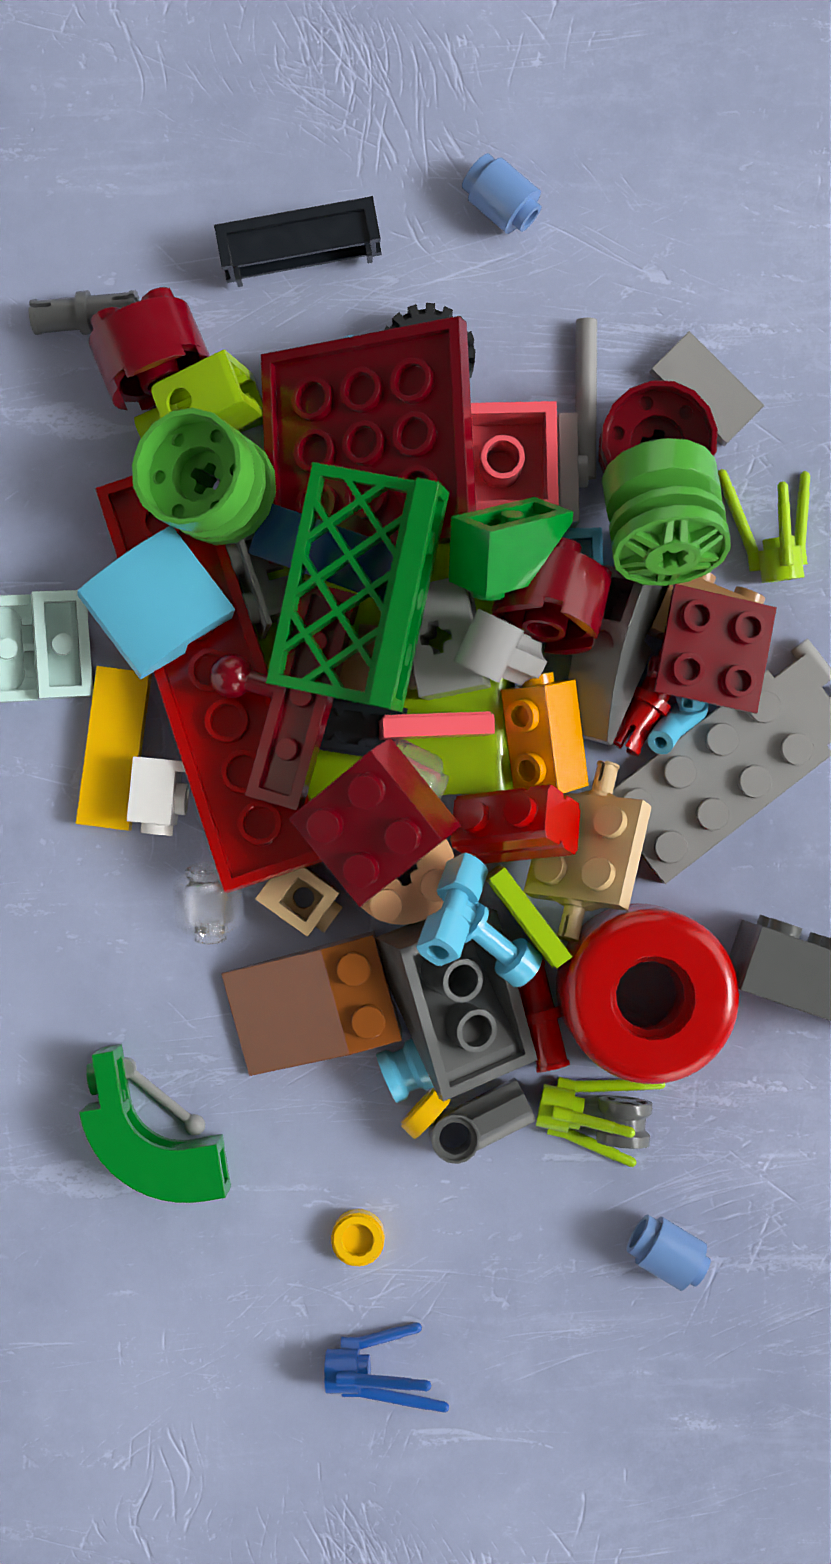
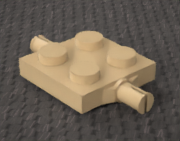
M597 761L592 790L577 794L563 793V796L568 795L577 801L581 809L578 851H576V854L531 859L523 891L534 899L556 901L564 906L556 936L570 942H579L580 940L579 936L585 911H594L601 908L628 911L652 806L642 799L620 798L613 795L617 772L620 766L610 761Z

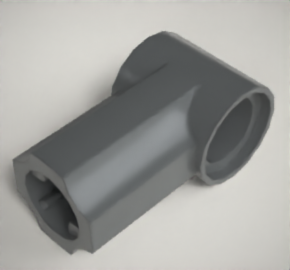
M514 1077L455 1108L444 1109L429 1126L428 1133L433 1150L438 1157L447 1163L459 1164L468 1161L475 1155L476 1151L537 1120ZM453 1122L462 1123L468 1128V1137L465 1142L455 1148L444 1146L439 1141L440 1132L443 1127Z

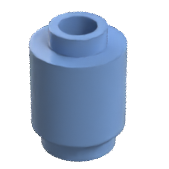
M489 153L483 155L473 164L462 182V189L469 194L468 201L506 234L516 229L521 232L525 231L535 221L541 211L542 206L538 203L541 190L502 157L495 159Z
M648 1214L635 1227L626 1249L627 1253L635 1257V1263L680 1291L686 1289L690 1284L694 1287L698 1286L704 1279L711 1263V1259L706 1256L707 1244L664 1217L655 1219Z

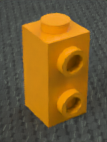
M553 671L542 672L539 679L532 678L520 686L502 689L501 696L513 789L524 788L528 790L532 786L551 784L563 793L589 786L576 679L554 681Z

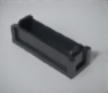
M373 196L214 225L221 267L225 271L227 283L236 282L238 287L243 286L242 279L365 256L367 263H373L372 257L382 255L380 247L381 237Z

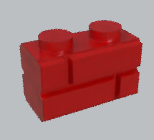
M551 784L532 786L528 790L517 788L457 796L456 800H454L453 816L461 826L451 834L450 841L454 849L461 853L471 854L484 864L575 855L576 851H578L581 809L577 801L568 795L563 796V792Z

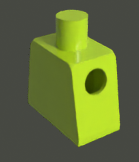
M224 349L155 383L151 387V393L157 407L134 417V423L140 438L144 436L154 422L168 413L188 408L212 412L241 433L263 424L262 397L253 373Z

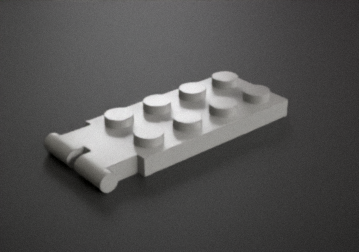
M808 638L791 650L796 660L775 677H773L769 670L765 671L757 714L722 706L717 707L705 719L682 735L671 752L655 755L614 787V796L642 799L652 806L641 856L663 884L672 880L831 756V750L827 746L831 743V695L828 696L822 688L831 680V667Z

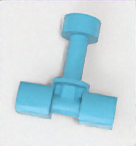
M463 853L447 861L436 890L444 902L440 911L427 916L416 946L418 952L429 962L442 966L459 959L464 943L473 939L497 959L495 971L500 977L513 987L525 985L535 976L541 966V952L523 938L510 942L486 922L489 915L488 908L478 902L488 874V869L481 860L471 854Z

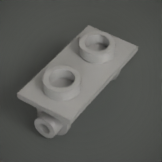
M254 532L237 543L226 544L225 547L230 557L233 571L239 576L244 590L242 597L252 624H255L261 640L266 638L272 623L277 622V625L279 623L288 576L269 580L267 573L284 569L285 566H274L269 564L268 560L248 553L255 535Z

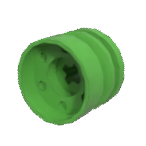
M196 408L172 411L154 422L139 441L132 462L133 487L143 507L157 519L180 529L192 538L217 546L237 543L254 533L270 513L276 494L275 470L266 452L216 414ZM219 481L218 487L213 489L214 484Z
M664 438L638 444L619 454L607 465L602 477L606 512L610 522L611 547L615 569L626 579L643 585L668 586L699 578L710 573L724 562L731 549L728 523L726 522L725 507L722 503L716 459L705 446L684 439Z

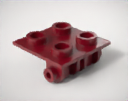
M674 584L660 657H651L647 670L648 677L656 678L654 692L757 714L777 607Z

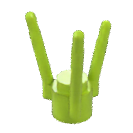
M720 469L718 471L719 481L748 555L749 572L760 571L762 583L805 578L803 565L808 564L806 535L810 497V473L803 471L800 474L794 536H791L788 484L785 481L778 483L779 537L762 540L763 550L759 551L729 475L725 469Z
M559 1077L557 1086L543 1085L535 1126L548 1129L547 1135L565 1138L628 1167H634L636 1165L634 1157L614 1147L597 1143L596 1139L576 1131L579 1130L581 1125L632 1138L635 1135L634 1128L584 1114L585 1098L577 1097L575 1093L656 1090L665 1088L666 1083L641 1084L623 1079L572 1080Z

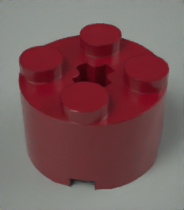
M168 287L150 290L140 301L122 308L108 307L102 309L91 318L93 331L89 337V347L114 406L120 410L128 411L125 402H138L142 411L156 408L157 406L151 393V387L155 383L210 356L189 305L184 300L174 297L172 290Z
M561 538L528 587L506 592L502 599L493 601L492 615L523 630L524 634L532 637V639L546 643L544 649L546 653L570 655L587 652L593 648L595 639L597 640L600 632L612 572L594 559L581 554L582 547L578 542L568 538Z

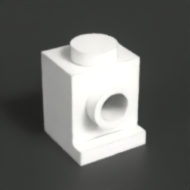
M133 756L127 821L140 822V833L173 836V827L177 825L178 815H186L189 803V784L181 783L182 773H186L182 761Z

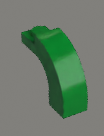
M122 1044L101 1047L91 1055L93 1063H88L86 1066V1077L90 1094L98 1095L99 1102L89 1103L79 1112L92 1150L110 1173L133 1190L162 1201L196 1203L226 1198L231 1188L223 1134L190 1140H175L155 1133L142 1122L132 1104L129 1083L125 1074Z

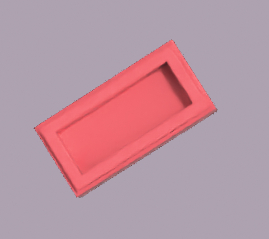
M491 711L385 715L379 720V740H388L390 738L395 740L476 737L495 734L494 714H491Z

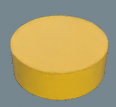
M434 1087L431 1088L402 1119L401 1127L413 1139H416L442 1113L451 1099L443 1102L438 1098Z
M352 1209L343 1213L336 1220L331 1235V1244L335 1255L342 1262L351 1266H365L375 1261L383 1250L385 1240L384 1227L380 1219L365 1209Z

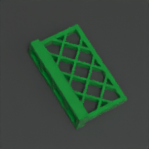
M315 462L312 463L266 683L403 712L449 492L440 482L417 478L414 481ZM325 479L346 482L356 500L331 517L320 502ZM356 484L373 488L362 494ZM387 490L407 493L403 514L383 527L368 503ZM362 508L377 532L351 550L336 526ZM319 514L323 522L315 527L317 515ZM399 530L395 546L390 535ZM330 531L344 555L318 572L309 558L311 543ZM384 541L393 555L391 570L372 583L357 558ZM348 564H351L365 588L339 605L324 581ZM307 569L311 578L303 583ZM387 585L383 601L378 591ZM318 586L332 611L307 627L297 612L300 597ZM371 596L381 611L379 626L360 638L345 613ZM339 619L353 644L330 660H327L313 635ZM295 624L300 633L292 638ZM306 641L321 666L302 679L285 676L284 671L288 652ZM375 641L373 654L371 656L366 646ZM357 652H360L370 668L365 692L345 688L334 671L335 667ZM326 674L333 685L314 681Z

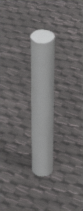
M586 317L576 320L575 413H578V455L588 456V480L596 479L597 319Z

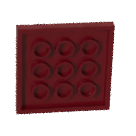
M454 316L261 354L264 451L275 470L276 494L273 504L302 514L313 462L414 481L417 478L437 481L449 492L439 544L450 543L451 517L476 511L467 322L460 316ZM325 479L320 502L331 517L356 500L346 482ZM356 484L362 494L373 488ZM387 490L368 503L383 527L403 514L407 493ZM362 508L337 525L368 537L377 532ZM318 514L317 519L322 520V518ZM399 530L390 535L395 546ZM268 561L269 564H272L274 566H282L277 563Z

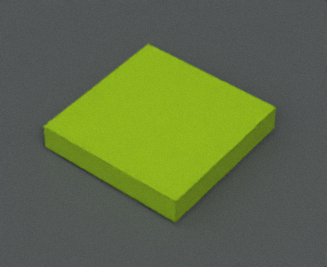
M499 864L489 871L486 882L552 968L554 966L558 968L572 958V955L507 869Z

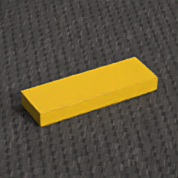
M103 666L96 667L76 824L131 831L132 822L127 821L132 762L133 756L141 757L152 674L140 680L133 670Z

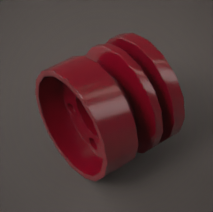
M650 380L629 388L612 404L602 426L598 449V463L602 474L604 475L607 465L619 454L638 444L649 442L651 438L689 440L705 446L715 456L717 452L718 428L711 408L695 390L675 381Z

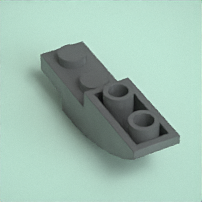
M602 565L611 570L612 577L600 632L597 640L595 639L593 648L587 652L573 654L568 680L576 679L583 738L612 746L652 652V649L644 640L667 586L643 585L626 579L615 569V565L614 567Z

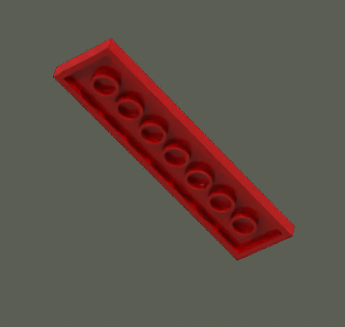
M133 475L95 488L117 559L143 541L170 526L157 519L142 506L133 487ZM174 528L235 608L232 619L189 643L185 654L154 671L225 893H230L322 862V860L289 820L298 810L245 795L271 698L246 692L237 698L221 696L211 685L210 670L218 658L227 654L242 656L250 663L253 671L268 674V667L255 627L249 618L242 597L243 591L238 576L233 571L230 557L225 547L226 544L217 546L202 542L183 533L180 529ZM309 792L307 793L304 805L311 800Z

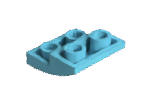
M172 526L156 533L119 557L91 578L77 592L78 597L140 680L185 654L189 643L232 619L235 611L233 605Z

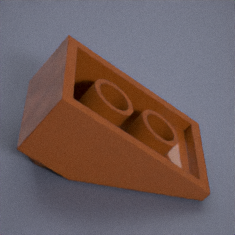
M375 930L221 973L249 1076L348 1056L402 1041L403 1032L376 944Z

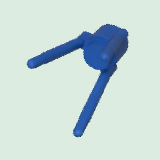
M418 1322L361 1337H341L340 1349L326 1350L324 1364L326 1394H341L342 1397H361L442 1413L449 1410V1404L445 1401L386 1390L429 1391L432 1385L428 1380L372 1375L370 1354H360V1349L421 1332L422 1325Z

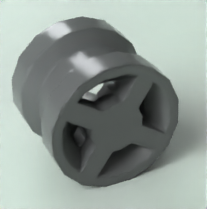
M626 1096L599 1097L598 1109L603 1114V1119L632 1127L635 1130V1135L632 1138L597 1130L596 1142L610 1147L627 1149L649 1147L650 1135L645 1130L646 1118L652 1114L653 1103L645 1099Z

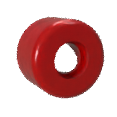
M635 903L629 905L628 911L608 909L595 915L582 925L579 942H568L566 949L572 955V958L558 967L556 976L558 1006H560L562 1019L583 1052L600 1068L620 1079L641 1084L669 1083L699 1071L722 1050L731 1035L737 1018L739 1007L738 980L727 951L720 941L703 925L683 914L661 906ZM655 961L662 963L673 978L676 990L674 1007L656 1025L645 1028L632 1025L623 1017L617 1006L616 990L619 980L629 968L636 964Z

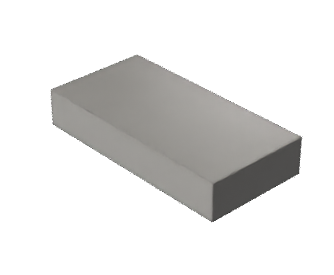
M690 331L650 371V374L656 380L675 381L697 392L711 408L718 428L717 441L723 446L764 407Z

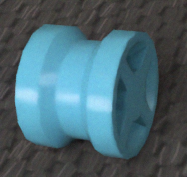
M412 1038L406 1040L403 1048L391 1052L385 1049L376 1053L381 1072L396 1103L406 1100L409 1092L421 1088L427 1091L434 1087Z

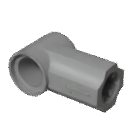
M478 609L454 658L455 662L496 682H500L501 678H504L519 685L532 678L539 679L547 663L541 652L542 643L524 634L523 630Z

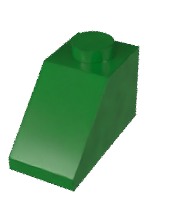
M532 497L452 516L448 582L471 591L472 597L486 601L499 600L505 596L506 592L528 587L573 522V511Z

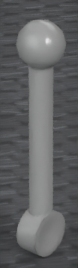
M129 1057L123 1058L126 1079L130 1078L185 1123V1130L189 1134L199 1135L204 1131L205 1121L202 1116L189 1114L136 1070L137 1066L133 1059Z

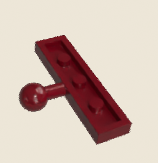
M318 586L300 597L297 609L298 614L307 627L332 611ZM328 586L339 605L355 595V593ZM359 604L345 613L352 626L355 623ZM339 619L313 635L327 660L345 650L350 641V637ZM295 624L292 638L300 633ZM306 641L288 652L284 671L285 676L302 679L321 666ZM236 654L221 656L213 663L209 676L211 685L218 694L227 698H237L246 692L271 698L245 795L290 809L300 810L305 804L334 698L266 683L268 674L253 671L250 663L242 656ZM343 662L334 668L338 677H340ZM326 674L314 681L333 685Z

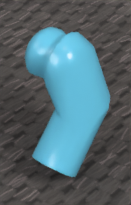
M676 696L677 703L670 706L671 708L666 716H661L648 737V745L651 750L658 754H668L671 752L682 735L705 719L709 704Z

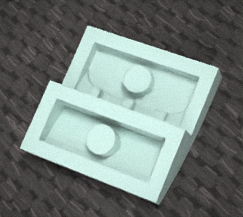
M78 590L32 591L31 594L0 595V703L93 696L88 609L78 597Z

